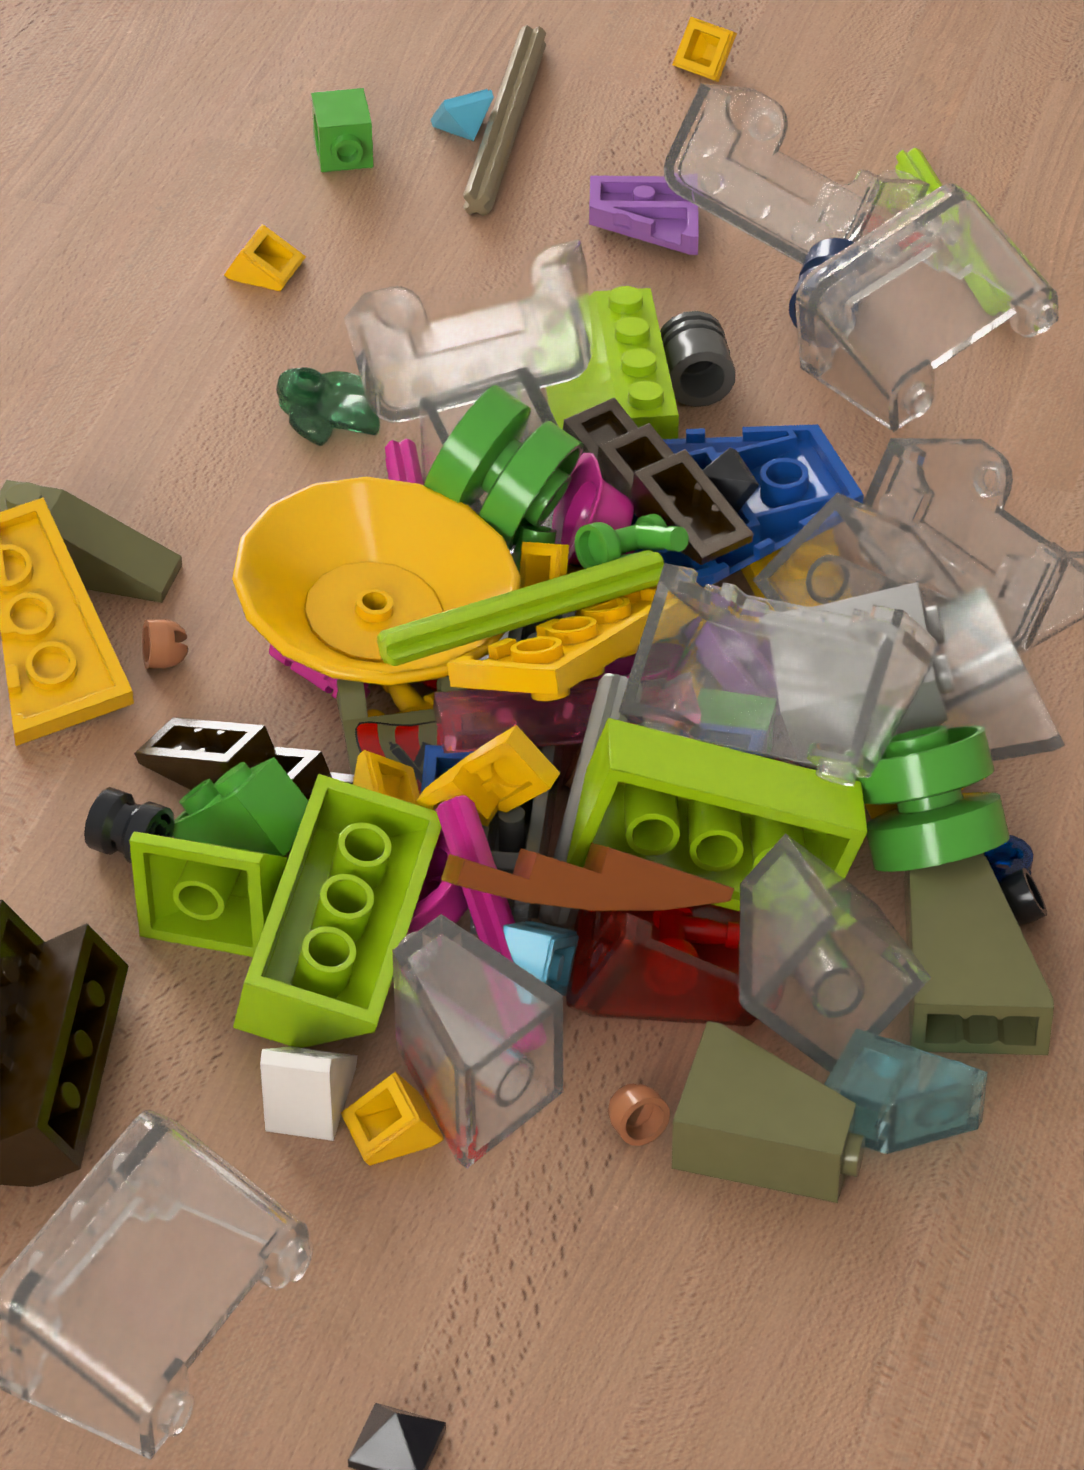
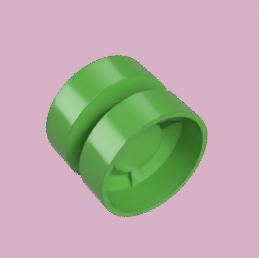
M493 385L475 401L454 428L434 460L424 486L457 503L462 502L469 506H472L486 492L488 495L479 515L504 537L509 550H513L519 538L520 525L532 524L535 527H539L556 508L571 482V474L581 457L584 444L551 421L543 423L523 443L520 442L528 424L531 408L500 386Z
M941 725L914 729L884 739L881 744L866 748L849 757L853 780L860 781L862 785L864 804H897V808L887 811L866 823V836L875 870L895 872L942 865L990 851L1003 845L1010 839L1000 794L993 792L962 793L961 788L981 781L995 771L985 727L959 726L947 728V726Z

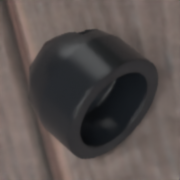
M1023 867L1006 875L998 882L1019 926L1030 924L1047 916L1046 906L1040 891L1026 868Z

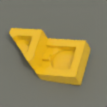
M515 725L478 748L442 774L422 791L416 802L422 807L436 810L442 802L456 796L466 795L475 803L481 824L488 826L498 810L507 813L550 790L560 772L524 732Z

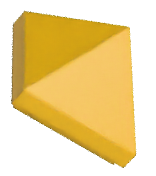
M690 17L672 65L719 82L737 33Z

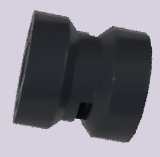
M108 787L97 796L89 810L84 830L85 843L89 848L104 854L111 855L119 851L124 854L127 862L132 863L129 840L133 832L172 838L175 825L174 813L171 808L150 801L142 805L137 804L132 794Z

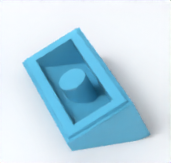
M533 921L504 925L503 932L526 1002L538 1005L566 996L579 939L577 931Z

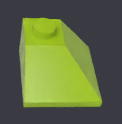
M134 831L129 843L139 937L253 957L284 872L287 857Z

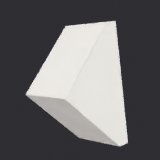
M292 1046L262 1049L260 1069L265 1131L334 1141L341 1119V1112L344 1109L356 1070L357 1055Z

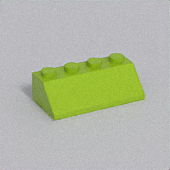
M620 286L607 291H594L538 342V353L550 421L563 429L564 419L615 398L638 428L650 423L662 439H678L679 414L651 288L638 289L632 286Z
M608 718L586 769L567 863L583 868L591 843L610 847L734 888L731 901L714 903L712 905L820 931L867 834L862 785L860 781Z
M318 774L246 975L233 1028L299 1048L376 1031L442 828L437 811Z

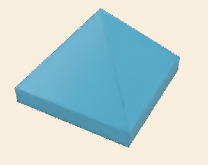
M485 89L444 100L431 118L432 126L474 141L494 98L492 90Z

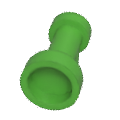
M649 514L638 518L635 525L617 530L603 522H594L581 526L575 536V552L580 564L586 569L619 559L621 554L638 549H643L644 551L651 550L653 552L666 549L668 551L680 552L687 547L689 536L685 528L680 526L667 527L662 517L657 514Z

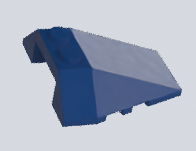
M818 424L742 427V436L705 438V428L686 429V438L663 439L674 454L686 449L702 470L731 447L737 450L759 486L737 513L754 534L753 541L703 565H699L682 552L668 551L666 549L654 551L659 552L663 557L666 571V579L660 585L691 587L693 594L863 504L864 494ZM635 514L631 526L635 525L638 519ZM638 549V550H635L634 553H639V552H642V551H644V550H643V549Z

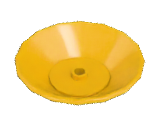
M366 476L315 483L269 505L240 538L232 581L246 620L282 656L334 679L393 686L444 678L448 676L447 662L461 656L473 657V660H478L488 655V645L498 642L505 633L398 666H392L384 663L379 653L377 636L381 631L520 589L521 576L504 537L469 505L462 502L457 503L422 484Z

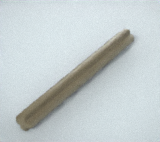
M526 25L518 33L463 194L466 200L463 208L470 215L477 212L485 216L493 208L546 47L544 41L546 32L540 26L532 29Z

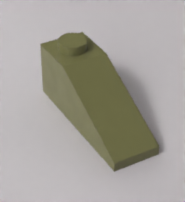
M6 480L0 490V512L44 497L85 589L163 602L182 567V557L179 554L63 489L40 486L30 482Z

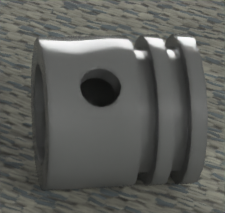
M700 311L683 312L672 317L662 326L660 332L675 399L684 405L693 407L709 406L722 400L730 393L735 383L736 370L730 357V350L724 330L719 320L711 314Z

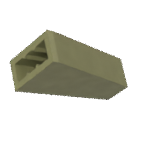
M982 853L942 865L905 871L910 1052L1048 1055L1054 1012L1053 996L985 854Z

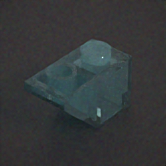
M856 1028L824 1085L856 1103L854 1133L866 1136L865 1147L889 1154L977 1130L983 1120L988 1072L956 1060H950L911 1047L894 1039L885 1038Z

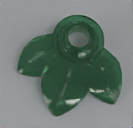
M308 367L291 368L279 376L276 385L279 405L289 415V423L292 428L310 442L318 446L324 445L331 437L333 428L370 435L378 434L380 420L377 408L372 401L379 397L380 390L368 379L344 371H332L321 374L317 370Z

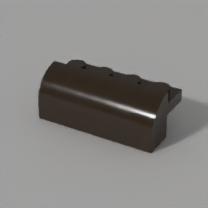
M2 899L0 900V1185L34 1187L81 1169L129 965L87 923L45 942Z

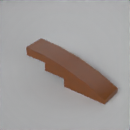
M594 843L590 845L583 868L536 852L520 849L513 874L449 854L441 878L442 881L525 903L590 911H663L731 901L734 891L732 887Z

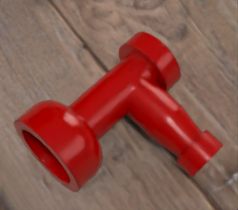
M693 906L653 911V922L659 929V940L654 942L646 952L644 973L647 980L659 989L677 991L687 988L693 984L699 973V957L697 951L690 943L700 945L724 944V948L737 950L741 936V923L727 921V924L708 918L693 916Z

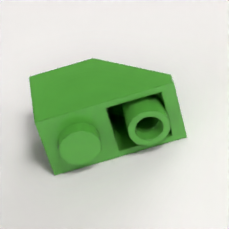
M275 757L252 768H249L245 762H241L221 776L215 784L211 779H207L190 790L180 800L179 803L185 810L174 820L173 837L284 857L292 849L309 801Z

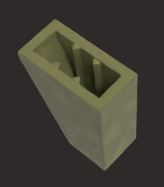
M707 1021L673 1119L671 1169L838 1203L845 1176L858 1177L866 1136L854 1133L856 1103L723 1024Z

